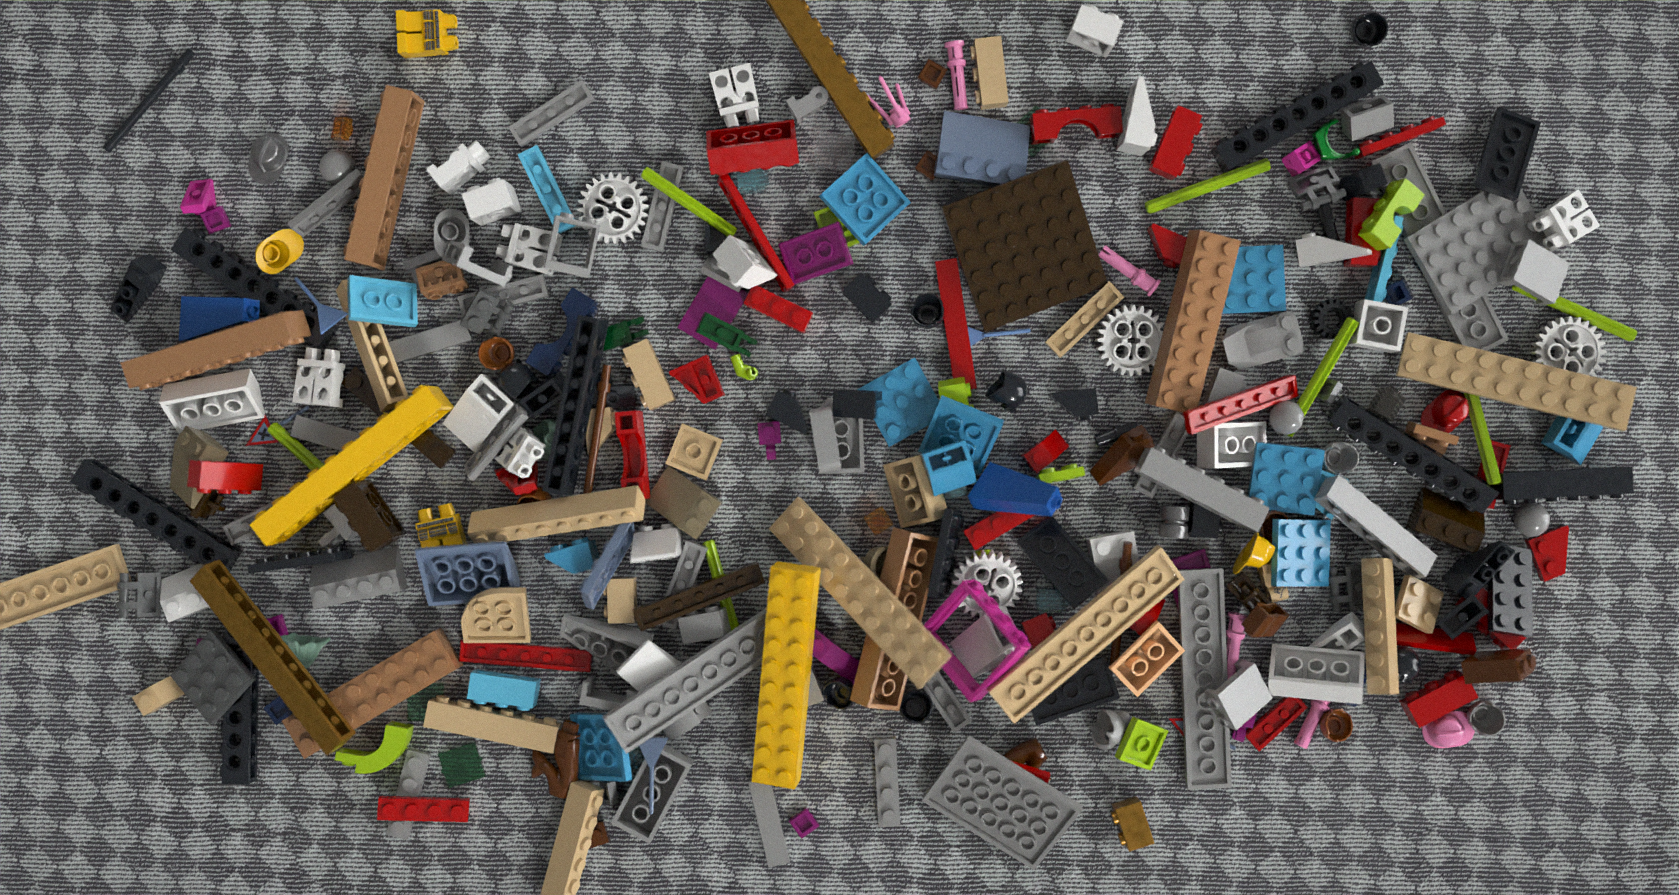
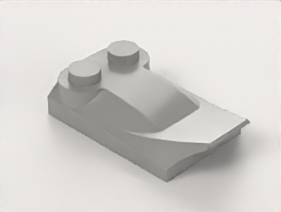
M1292 310L1226 328V334L1222 338L1228 364L1235 366L1237 371L1303 353L1302 335L1297 318Z
M827 398L821 407L831 406L833 412V398ZM833 416L841 470L820 474L865 473L863 419Z

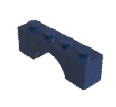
M572 287L560 305L567 318L564 334L553 343H537L525 362L550 377L559 372L563 366L561 363L565 355L567 357L570 355L578 315L594 317L598 310L596 307L598 303Z

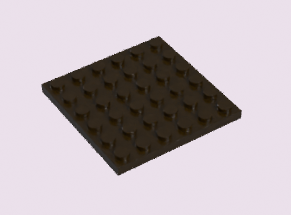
M1067 159L941 207L984 332L1103 288L1108 283Z

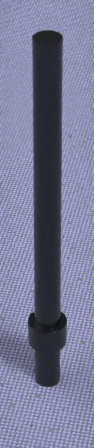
M188 48L178 60H174L170 64L169 71L105 143L103 148L107 152L111 153L178 74L181 75L186 70L185 66L194 57L195 52Z

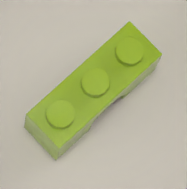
M1407 178L1392 181L1387 185L1385 194L1376 202L1373 207L1374 211L1362 224L1363 228L1358 235L1377 251L1391 248L1402 231L1393 220L1394 211L1399 215L1413 213L1425 195Z

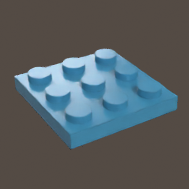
M868 153L861 157L819 196L863 246L911 203Z
M1283 245L1239 247L1222 314L1286 311Z
M916 358L907 361L857 389L882 391V400L876 401V418L874 421L889 447L928 426L939 403Z
M941 396L918 452L924 453L960 440H965L973 462L974 472L980 476L1004 420Z
M1256 441L1247 497L1251 498V496L1263 500V505L1269 507V510L1314 515L1316 508L1314 497L1319 490L1325 450Z
M1273 519L1272 545H1274L1275 551L1271 561V586H1329L1331 520Z
M606 713L570 714V720L579 723L578 732L581 733L579 737L578 780L623 782L632 780L629 753H625L602 716Z

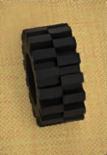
M1328 299L1320 302L1310 312L1312 315L1309 318V322L1312 321L1310 328H1314L1315 331L1313 333L1315 335L1319 334V337L1322 339H1335L1348 317H1354V313L1350 314L1351 307H1347L1345 301L1340 302V299ZM1328 311H1334L1339 316V323L1334 328H1330L1324 323V315Z

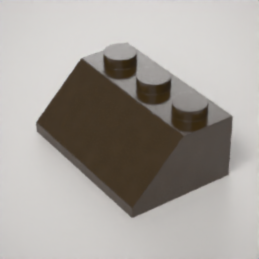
M371 480L353 482L333 496L336 501V508L341 513H344L349 520V527L354 532H357L361 538L362 546L369 550L370 553L382 549L407 534Z
M1421 487L1405 528L1466 553L1473 554L1479 551L1485 536L1484 513L1481 514L1476 510L1474 512L1467 510L1461 502L1453 501L1446 496Z

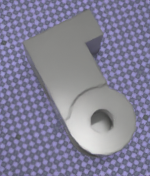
M816 86L810 91V94L797 101L794 96L787 99L786 106L798 124L825 108L828 104L829 94L824 87Z

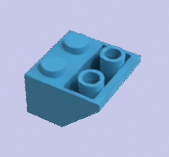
M1557 415L1541 443L1581 466L1603 427Z
M965 440L920 454L934 496L976 482L973 462Z
M588 537L572 541V546L569 547L567 543L551 547L550 552L544 554L545 559L572 574L591 569L594 561L597 558L600 559L595 539L589 541Z

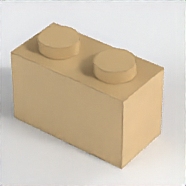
M612 577L604 590V596H607V605H604V617L608 618V624L635 623L636 619L633 609L637 608V577Z

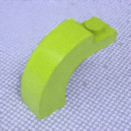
M392 721L386 725L383 742L376 751L367 752L343 747L336 751L335 761H341V764L345 766H355L356 764L355 773L358 774L382 770L396 761L405 752L410 743L414 725Z

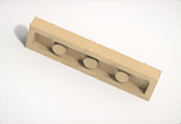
M1109 281L1044 343L1061 358L1110 312L1124 296Z

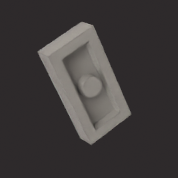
M711 253L702 265L700 272L740 292L742 286L736 287L728 280L729 275L717 266L716 263L718 261L712 255L713 253Z

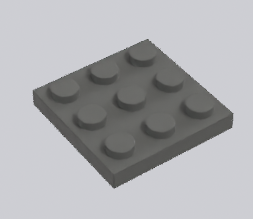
M210 630L170 675L210 725L215 724L256 679L217 630Z

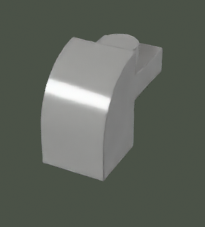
M335 504L323 513L334 526V528L318 540V543L323 548L331 546L334 548L344 539L352 540L356 537L357 532H354L349 527V520L344 513H341L336 508Z
M705 701L663 729V732L669 741L675 739L701 723L700 721L710 715L712 710Z

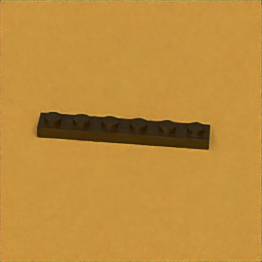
M354 367L341 384L379 417L385 413L389 414L394 410L380 411L369 378L360 368ZM429 428L411 442L416 449L440 469H443L457 453Z
M756 561L633 609V614L640 631H644L766 582Z

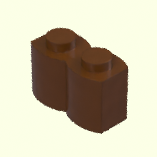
M1259 602L1241 625L1244 627V631L1253 638L1262 636L1272 637L1290 615L1277 603L1270 602L1266 604Z

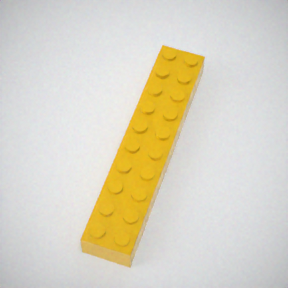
M420 385L411 392L413 395L407 400L402 399L394 405L395 409L391 413L381 415L376 420L377 424L372 428L369 426L362 430L357 440H351L343 445L341 448L343 451L338 455L334 454L324 461L325 465L309 472L304 482H298L289 489V494L285 497H278L271 503L273 506L267 511L263 510L255 515V521L250 526L265 546L285 543L336 501L333 496L353 482L363 481L450 412L454 406L442 390L437 386Z
M777 561L770 569L752 782L795 789L801 780L821 567Z

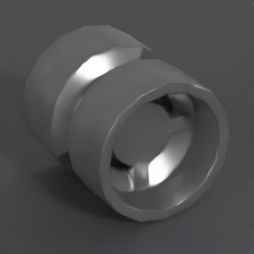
M1161 505L1160 518L1163 522L1159 524L1158 536L1187 539L1188 526L1184 523L1189 520V507Z

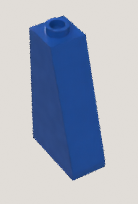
M181 296L179 341L189 342L259 320L260 301L247 298Z
M989 462L967 496L972 507L977 510L1052 516L1055 510L1060 508L1063 499L1057 486Z

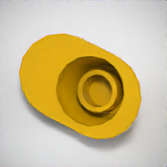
M281 229L267 239L260 241L255 249V261L258 267L268 274H277L302 255L304 250L302 236L292 229Z
M1255 532L1251 540L1238 555L1233 566V573H1239L1244 566L1262 567L1268 563L1275 551L1274 545L1259 536V532Z

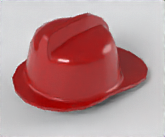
M1456 390L1444 391L1423 410L1421 425L1447 433L1452 432L1468 416L1469 405L1467 398Z

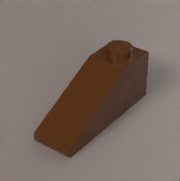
M1142 425L1121 435L1089 470L1097 484L1101 486L1136 467L1144 449L1155 446L1151 435Z

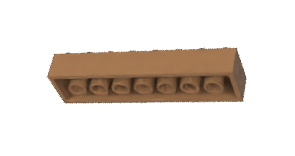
M386 85L385 91H382L380 96L381 108L375 117L376 129L370 138L371 150L364 163L366 171L364 178L360 180L359 184L361 192L359 199L356 200L354 205V212L356 213L354 221L349 226V242L344 247V260L382 271L385 270L425 103L413 91Z
M1189 230L1145 400L1146 404L1179 412L1198 407L1241 243L1240 240L1202 230Z
M303 310L282 312L124 361L120 364L129 389L139 387L141 391L160 387L168 382L180 381L188 376L199 375L207 370L219 369L230 363L234 364L244 361L246 358L258 357L269 351L281 350L285 346L305 342V337L312 335Z
M893 527L880 581L921 622L928 597L927 594L939 538ZM867 633L850 700L867 708L899 711L908 676Z
M439 628L326 695L355 730L463 666V663L459 661V656L443 629ZM294 714L282 720L304 759L321 750Z

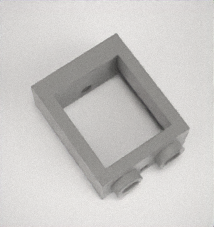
M561 212L560 216H554L544 268L589 278L600 225H596V220L583 217L582 221L573 219V214ZM560 222L592 229L584 267L552 260Z

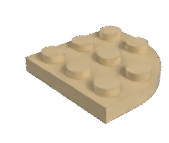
M526 587L490 588L472 597L464 608L461 620L464 643H530L531 628Z

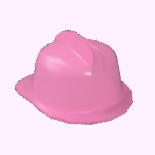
M1452 711L1422 727L1425 741L1435 748L1462 746L1467 744L1475 733V730L1468 724L1467 713L1462 711Z

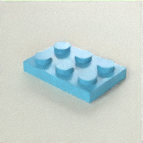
M353 275L347 278L348 320L416 327L418 325L416 283Z

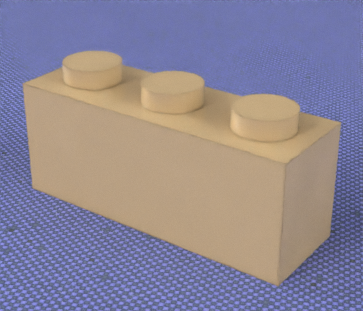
M1001 36L974 39L973 46H970V58L975 60V68H972L973 82H977L978 90H975V102L980 104V110L1006 107L1009 101Z
M645 339L622 349L625 354L622 356L623 362L627 368H631L634 374L631 376L632 382L636 388H640L643 394L640 396V400L644 408L648 407L649 410L653 411L676 400L650 340Z

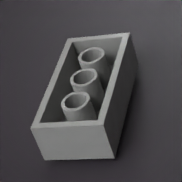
M665 744L654 766L653 814H649V766L645 759L611 824L650 844L688 774L694 759Z

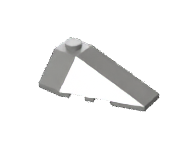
M566 614L562 618L560 630L561 636L580 650L585 649L595 656L593 658L598 663L601 661L611 668L610 672L618 677L621 676L616 670L647 639L652 642L654 634L640 631V629L615 623L608 624V622Z

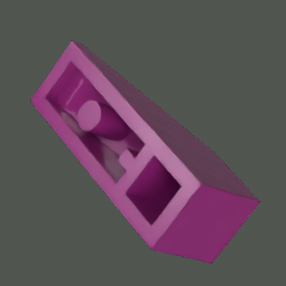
M816 627L813 656L854 684L859 660Z

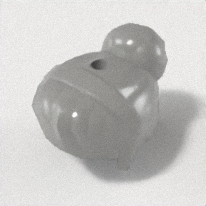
M1104 709L1099 711L1096 724L1094 726L1089 725L1092 731L1094 746L1106 751L1118 744L1123 737L1124 730L1127 729L1130 723V714L1126 711L1114 712Z

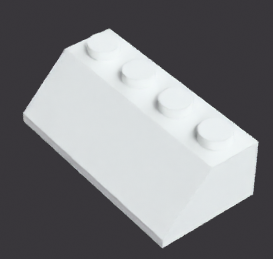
M251 369L165 384L159 400V404L178 434L183 431L186 425L201 430L260 419L265 416L260 386Z
M1272 644L1268 678L1269 692L1273 696L1362 704L1365 652Z

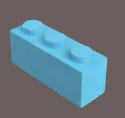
M476 669L470 674L467 699H472L473 703L476 704L492 702L497 707L506 708L508 705L517 706L518 710L529 711L530 708H534L537 705L541 679Z

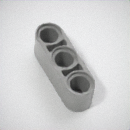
M831 406L809 409L819 473L841 470Z

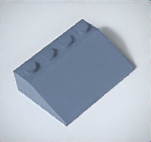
M944 111L934 176L994 187L1025 175L1030 125Z
M506 541L415 548L428 606L468 603L478 593L490 588L520 587L521 585L517 565Z

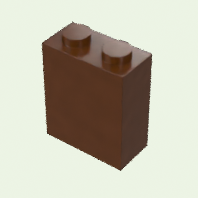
M1530 648L1476 651L1474 655H1470L1461 662L1465 684L1520 682L1535 670L1536 658L1532 655Z

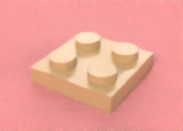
M682 423L665 464L707 480L723 439Z
M1404 575L1395 605V618L1424 633H1433L1444 592L1412 575Z

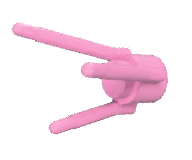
M879 76L878 79L893 109L889 111V116L868 95L871 101L870 104L886 119L889 126L894 124L898 128L911 120L909 117L911 113L906 106L899 84L896 83L895 87L901 105H897L883 77Z

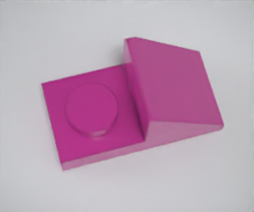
M1311 141L1282 158L1283 164L1292 177L1302 173L1321 160Z
M212 179L190 181L180 205L183 214L194 213L195 215H200V213L216 208L214 182Z

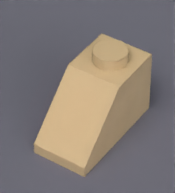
M611 407L605 408L599 449L615 431V413ZM591 409L586 432L588 454L596 409Z
M169 676L132 698L142 715L145 716L156 712L185 693Z

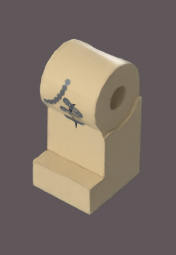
M1270 560L1262 567H1257L1266 597L1270 602L1274 603L1288 599L1289 593L1287 587L1271 586L1272 560Z

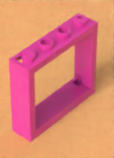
M975 579L962 581L923 625L952 655L941 668L970 703L981 700L988 693L986 689L1009 671L1031 647L1026 635L1012 624V619L1000 610L996 600L989 597L984 591L983 585ZM969 594L1015 647L981 685L977 683L936 633L939 627Z

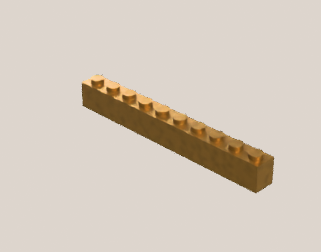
M765 0L821 86L828 91L829 98L864 151L874 160L894 147L893 140L895 137L889 128H884L881 123L883 119L877 109L872 110L868 104L871 102L865 91L860 92L856 86L859 84L852 72L850 74L847 72L844 59L840 54L836 55L833 51L834 45L828 36L824 37L821 33L822 27L817 18L814 17L812 19L808 11L810 9L805 0Z
M220 559L203 565L190 580L194 588L326 756L341 748L356 734L354 729Z

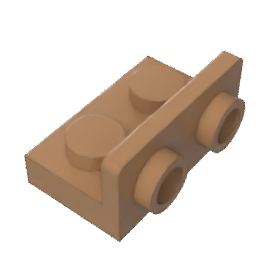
M439 261L415 269L420 292L427 299L437 300L442 298L443 295L461 293L464 289L469 288V283L465 280L463 269L448 262Z
M1408 421L1405 428L1406 433L1443 455L1447 450L1448 444L1457 445L1460 438L1459 436Z

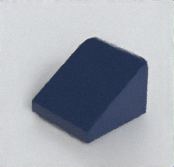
M1405 278L1385 288L1387 290L1385 298L1388 304L1400 305L1414 298Z

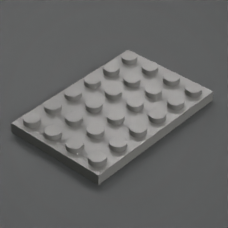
M1521 189L1518 199L1514 202L1483 190L1403 240L1449 316L1501 285L1498 281L1513 242L1530 239L1545 248L1543 240L1547 237L1543 230L1540 232L1535 231L1532 226V222L1536 219L1534 216L1536 213Z
M970 735L966 737L922 799L929 806L1033 870L1041 863L1083 808V805Z

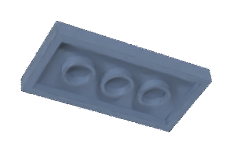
M634 522L615 525L613 537L611 540H607L603 546V554L600 559L597 558L594 561L590 576L582 581L580 592L585 607L594 609L632 544L635 533Z

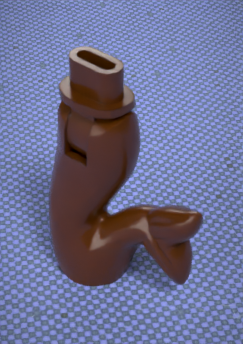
M571 720L563 721L562 729H559L555 742L554 756L559 771L547 760L543 753L538 750L532 751V759L535 765L531 770V777L534 779L544 773L548 782L549 794L558 798H567L570 783L576 782L578 779L579 737L581 733L578 732L579 723Z
M1037 738L1022 742L1002 755L1008 760L1021 764L1026 763V765L1038 769L1048 759Z

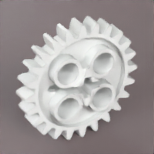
M610 172L609 178L606 179L601 174V181L598 182L593 178V186L586 184L589 191H581L585 198L584 200H578V203L583 205V207L577 209V211L584 215L579 220L582 221L583 217L596 220L595 224L600 225L597 240L599 242L604 237L605 244H609L611 239L615 245L618 244V239L626 243L627 236L635 239L634 231L641 234L638 228L639 225L646 226L642 219L648 218V214L644 210L650 209V206L643 204V202L647 201L648 197L640 196L644 189H636L638 186L637 181L630 184V176L623 180L621 173L617 175V178H614L613 173ZM606 190H614L612 198L604 199L603 195ZM600 199L612 207L616 205L620 211L631 215V218H626L616 211L611 213L606 206L596 203V200ZM627 199H633L634 202L630 209L623 208V203ZM597 209L604 210V215L600 219L594 218V212ZM618 218L623 219V226L615 229L613 227L614 221Z
M1126 305L1121 306V312L1118 309H1113L1114 316L1106 314L1108 322L1100 321V324L1104 327L1103 330H1096V332L1101 334V337L1095 339V341L1101 342V345L1096 347V350L1103 351L1099 358L1107 359L1104 363L1105 366L1112 364L1111 371L1115 372L1119 368V375H1124L1125 371H1127V376H1132L1135 371L1136 375L1140 376L1142 373L1141 369L1145 372H1150L1148 365L1153 367L1155 365L1154 360L1157 357L1163 334L1160 328L1164 323H1156L1159 316L1154 315L1151 317L1152 310L1148 309L1144 312V306H1139L1137 311L1135 305H1130L1129 311ZM1131 321L1134 322L1132 328H1131V325H1130V322H1131ZM1120 323L1125 326V332L1122 335L1117 333V326ZM1141 324H1144L1147 328L1143 336L1138 331ZM1128 338H1135V342L1128 343ZM1121 345L1124 348V354L1118 357L1116 349ZM1144 346L1146 353L1140 358L1138 356V349Z
M1572 316L1565 317L1564 319L1562 317L1556 318L1555 322H1547L1548 327L1540 328L1543 334H1535L1539 341L1531 343L1532 346L1536 347V351L1530 352V354L1536 355V359L1531 362L1566 370V365L1569 363L1570 371L1597 377L1594 371H1602L1598 363L1606 361L1600 356L1607 353V351L1601 350L1600 346L1606 343L1598 341L1602 333L1594 334L1597 327L1592 326L1588 328L1589 321L1581 322L1580 317L1572 319ZM1567 332L1571 336L1570 341H1567L1566 339ZM1551 348L1555 350L1554 357H1552L1550 354ZM1582 348L1586 350L1585 357L1582 355Z
M982 550L981 556L973 552V559L965 556L967 563L959 562L960 570H953L956 577L951 578V582L954 584L950 586L952 592L962 581L975 579L982 585H985L984 591L989 597L992 595L996 596L995 600L998 603V607L1003 605L1008 611V605L1015 607L1012 600L1020 599L1016 593L1022 592V588L1019 585L1023 583L1022 578L1019 577L1021 575L1020 570L1016 569V563L1011 562L1009 556L1003 559L1002 552H999L997 556H995L993 550L990 551L989 555H986L985 551ZM979 569H986L983 574L976 573ZM1001 576L1006 577L1005 580L1001 582L996 581ZM970 594L958 606H963L964 613L970 611L971 617L978 613L981 618L986 614Z

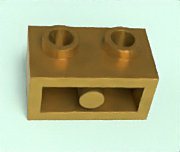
M1137 796L1112 804L1114 811L1110 813L1114 825H1119L1120 833H1117L1121 846L1125 845L1130 852L1155 844L1142 803Z

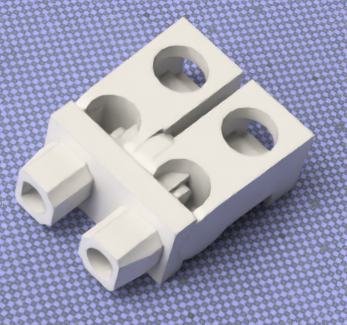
M750 63L731 67L736 91L733 90L728 68L710 72L709 76L722 120L724 119L727 128L739 127L737 116L743 114L746 115L748 124L758 123L760 107Z
M477 140L468 147L462 143L458 146L459 151L453 152L449 160L440 167L432 164L426 169L439 187L451 195L465 184L477 171L481 173L485 169L482 164L491 156Z
M1579 189L1560 197L1555 203L1534 215L1536 219L1532 222V226L1535 231L1540 232L1543 230L1547 238L1543 240V245L1546 250H1555L1571 244L1600 226L1591 209L1581 212L1588 207V204ZM1571 198H1575L1578 201V208H1573ZM1583 217L1589 220L1590 226L1587 228L1582 223Z
M515 223V225L504 224L501 236L510 238L509 247L499 244L496 256L504 259L509 264L552 277L554 270L544 268L547 253L535 250L547 252L551 231ZM557 233L553 252L555 255L559 253L563 238L559 233ZM553 256L552 260L556 261L557 257Z
M306 347L304 359L298 358L297 361L299 367L297 369L292 402L342 408L343 399L339 398L345 364L339 363L340 351L325 349L324 360L322 361L320 360L322 349Z
M521 425L504 445L502 454L499 456L498 452L494 459L506 470L524 479L532 472L531 468L534 462L543 455L545 444L532 434L533 431Z

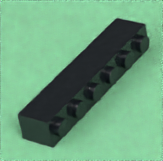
M1624 466L1500 472L1501 482L1494 484L1499 492L1495 499L1502 500L1503 504H1517V499H1524V503H1538V498H1545V502H1558L1560 497H1567V501L1582 500L1581 496H1588V499L1591 500L1603 499V495H1609L1610 498H1624V494L1634 493L1633 467Z

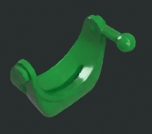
M1336 118L1322 124L1312 134L1314 138L1312 140L1320 155V159L1345 160L1360 154L1358 148H1354L1352 152L1347 154L1338 153L1331 148L1327 135L1330 126L1339 122Z

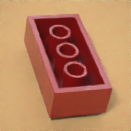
M794 119L706 131V148L711 175L717 174L721 176L736 171L744 173L759 168L767 170L774 166L790 167L799 163Z

